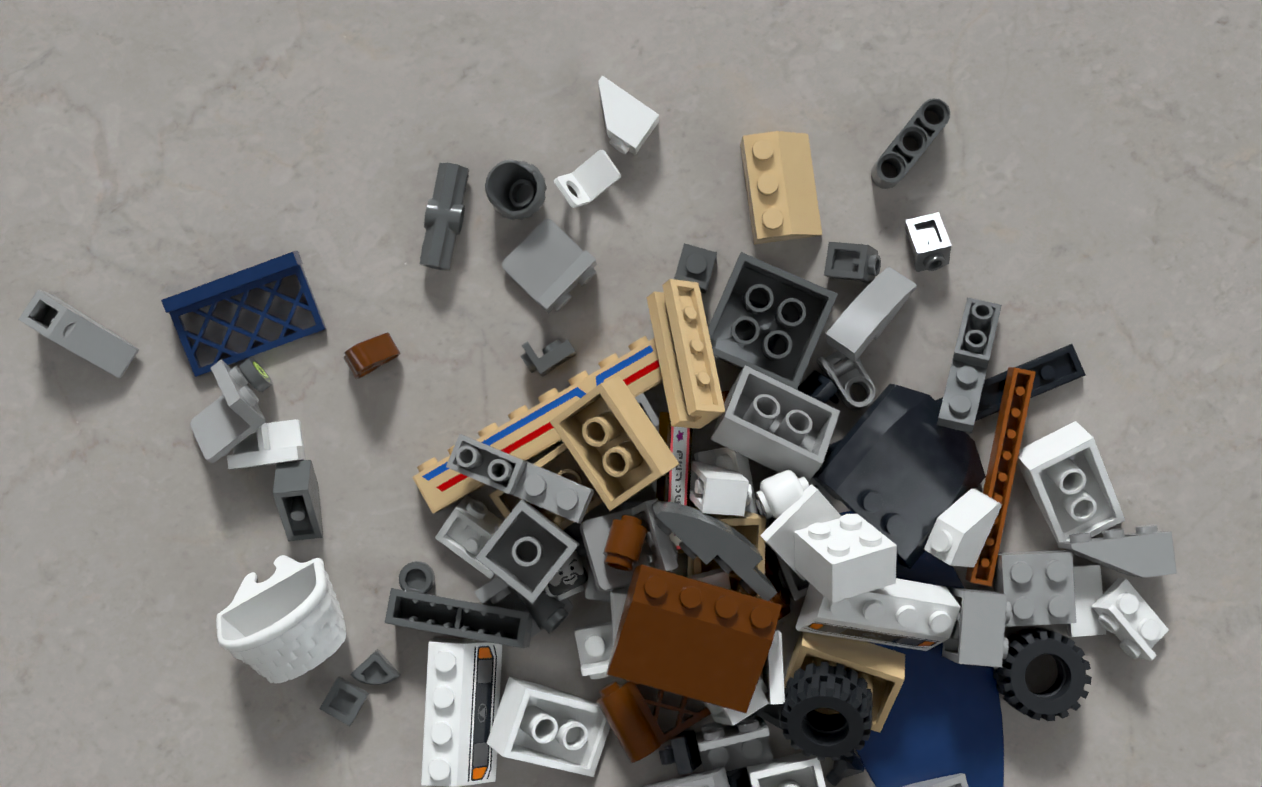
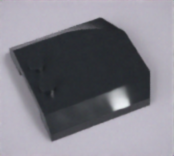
M889 384L824 460L813 478L834 499L841 501L853 514L857 513L895 543L897 545L896 560L903 567L911 569L925 552L924 547L937 518L971 488L976 489L986 476L975 441L964 431L937 425L941 406L931 395L896 384Z

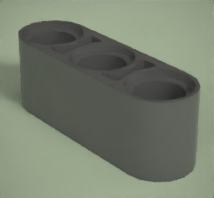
M933 98L924 102L875 162L871 169V178L876 186L882 189L896 186L938 136L950 119V109L944 101ZM924 112H935L938 115L939 124L933 125L925 120ZM911 137L915 139L918 144V150H907L903 146V138ZM889 163L893 165L897 171L896 177H885L881 171V164Z

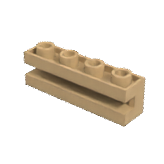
M669 279L662 285L663 292L654 291L646 298L671 426L701 429L725 413L701 292L697 282Z

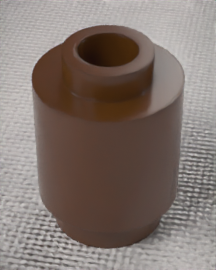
M622 515L621 520L614 519L612 521L603 554L606 556L604 564L618 570L632 571L633 565L638 564L647 534V529L641 526L642 520Z

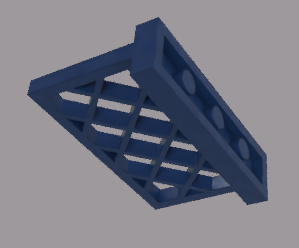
M298 251L287 253L161 300L165 312H169L195 377L212 371L211 367L220 361L223 352L231 355L228 358L222 359L229 365L326 329L301 265L303 262ZM295 273L301 285L296 299L278 292L283 278ZM276 281L273 289L265 286V284ZM257 287L271 293L263 311L245 303L250 291ZM244 293L241 301L233 298V296ZM303 294L305 295L308 305L301 302ZM275 296L293 303L286 321L268 314ZM227 300L238 305L231 323L213 315L219 301ZM211 305L208 313L200 310V308ZM298 306L311 311L316 323L315 326L302 329L291 324ZM243 308L261 315L254 333L236 326ZM194 312L206 317L198 335L186 330L181 315ZM265 318L284 326L277 340L270 341L258 335ZM210 320L228 327L221 345L203 337ZM288 328L296 331V333L285 336ZM233 330L251 338L246 351L238 353L226 348ZM189 337L196 340L193 346ZM256 340L264 343L263 345L253 348ZM201 342L219 350L214 362L203 367L200 366L196 356Z

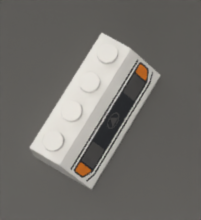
M897 578L895 584L835 603L830 602L810 583L796 629L802 632L928 651L950 638L961 607L947 587Z
M437 637L429 641L421 785L460 787L496 781L497 752L487 744V740L500 705L502 644L474 639Z

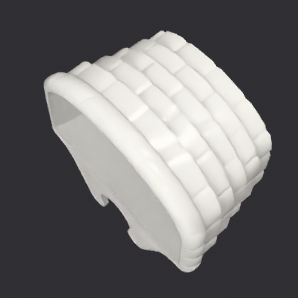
M285 555L279 556L274 561L276 571L269 579L256 583V573L248 574L244 578L231 604L217 614L216 627L219 646L229 651L234 658L249 664L253 670H256L259 675L265 677L270 683L286 682L305 674L335 653L345 641L346 627L343 612L337 601L336 593L333 591L332 583L329 581V575L325 571L324 562L320 558L299 563Z

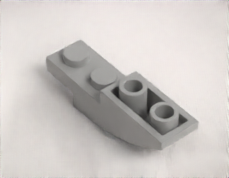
M459 434L446 465L447 468L579 524L583 520L595 491L462 434Z

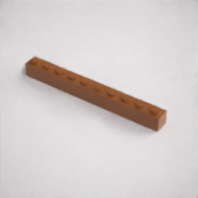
M1008 367L983 494L1001 503L1002 506L975 566L967 567L965 579L970 583L992 587L1035 371Z

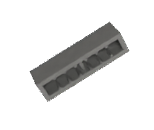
M391 588L385 617L386 624L518 648L530 646L532 615L529 612Z

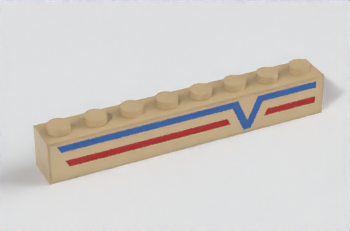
M644 336L628 346L630 349L629 353L620 358L615 353L598 363L601 369L588 375L586 370L568 380L571 386L563 391L558 392L556 388H553L538 397L540 404L528 410L527 406L524 405L508 414L509 422L500 427L495 422L477 432L480 436L477 441L525 461L530 460L562 441L550 421L599 384L620 375L634 397L662 384L663 380L655 339L653 338L649 341ZM454 446L447 449L450 455L438 462L434 457L419 465L417 469L420 473L412 477L433 514L486 485L446 467Z

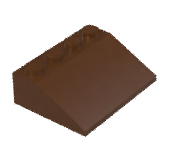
M641 564L633 570L606 675L741 713H747L774 639L782 605Z

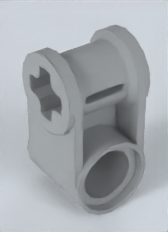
M836 351L826 358L821 356L817 359L824 376L831 380L839 389L837 394L846 407L852 410H859L873 401L876 389L863 368L860 358L854 362L839 351ZM842 360H846V362L840 364L837 367H834L835 364L841 362ZM859 384L866 390L865 401L856 402L850 397L849 389L851 385Z

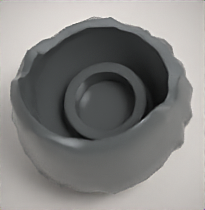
M505 160L494 166L487 175L485 191L489 202L493 205L496 212L510 220H522L532 217L535 212L539 211L546 199L545 192L547 186L545 178L533 164H528L525 161Z

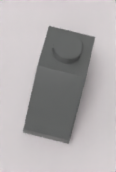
M312 461L276 463L273 496L288 541L323 538L319 485Z

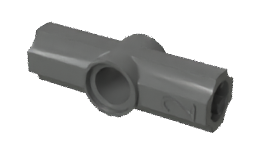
M439 163L433 198L429 199L425 212L424 228L426 233L419 263L421 266L450 271L456 236L460 235L464 220L465 205H463V200L469 178V169L453 163Z

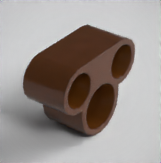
M387 332L349 348L345 351L343 359L355 379H359L373 372L381 365L395 359L401 353Z

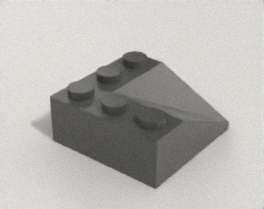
M741 252L708 327L713 355L741 370L746 365L797 390L838 294Z

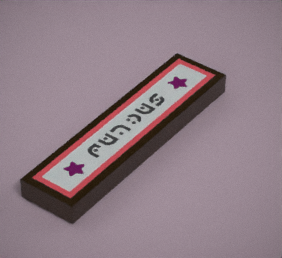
M660 412L659 434L679 462V465L657 480L656 499L689 507L693 428L672 427L669 412ZM672 532L669 537L675 544L678 554L685 553L679 546L681 540Z

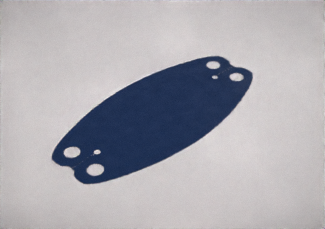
M851 511L841 512L839 514L843 516L845 514L853 513ZM926 550L911 569L903 567L896 560L897 579L944 587L964 588L953 566L948 565ZM943 642L928 651L872 643L905 654V679L881 732L871 730L869 740H865V746L860 751L856 750L875 786L902 787L921 781L963 773L966 776L968 787H1004L1003 722L999 692L996 688L997 681L993 678L994 667L958 664L942 657Z

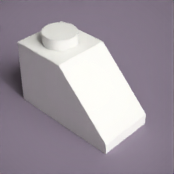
M601 76L598 81L607 136L611 139L609 143L623 154L629 151L636 155L659 123V114L604 76Z
M691 461L690 499L702 513L744 516L745 506L750 504L752 498V487L749 481L740 472L699 461Z
M971 488L937 518L924 550L950 566L974 567L1002 504Z

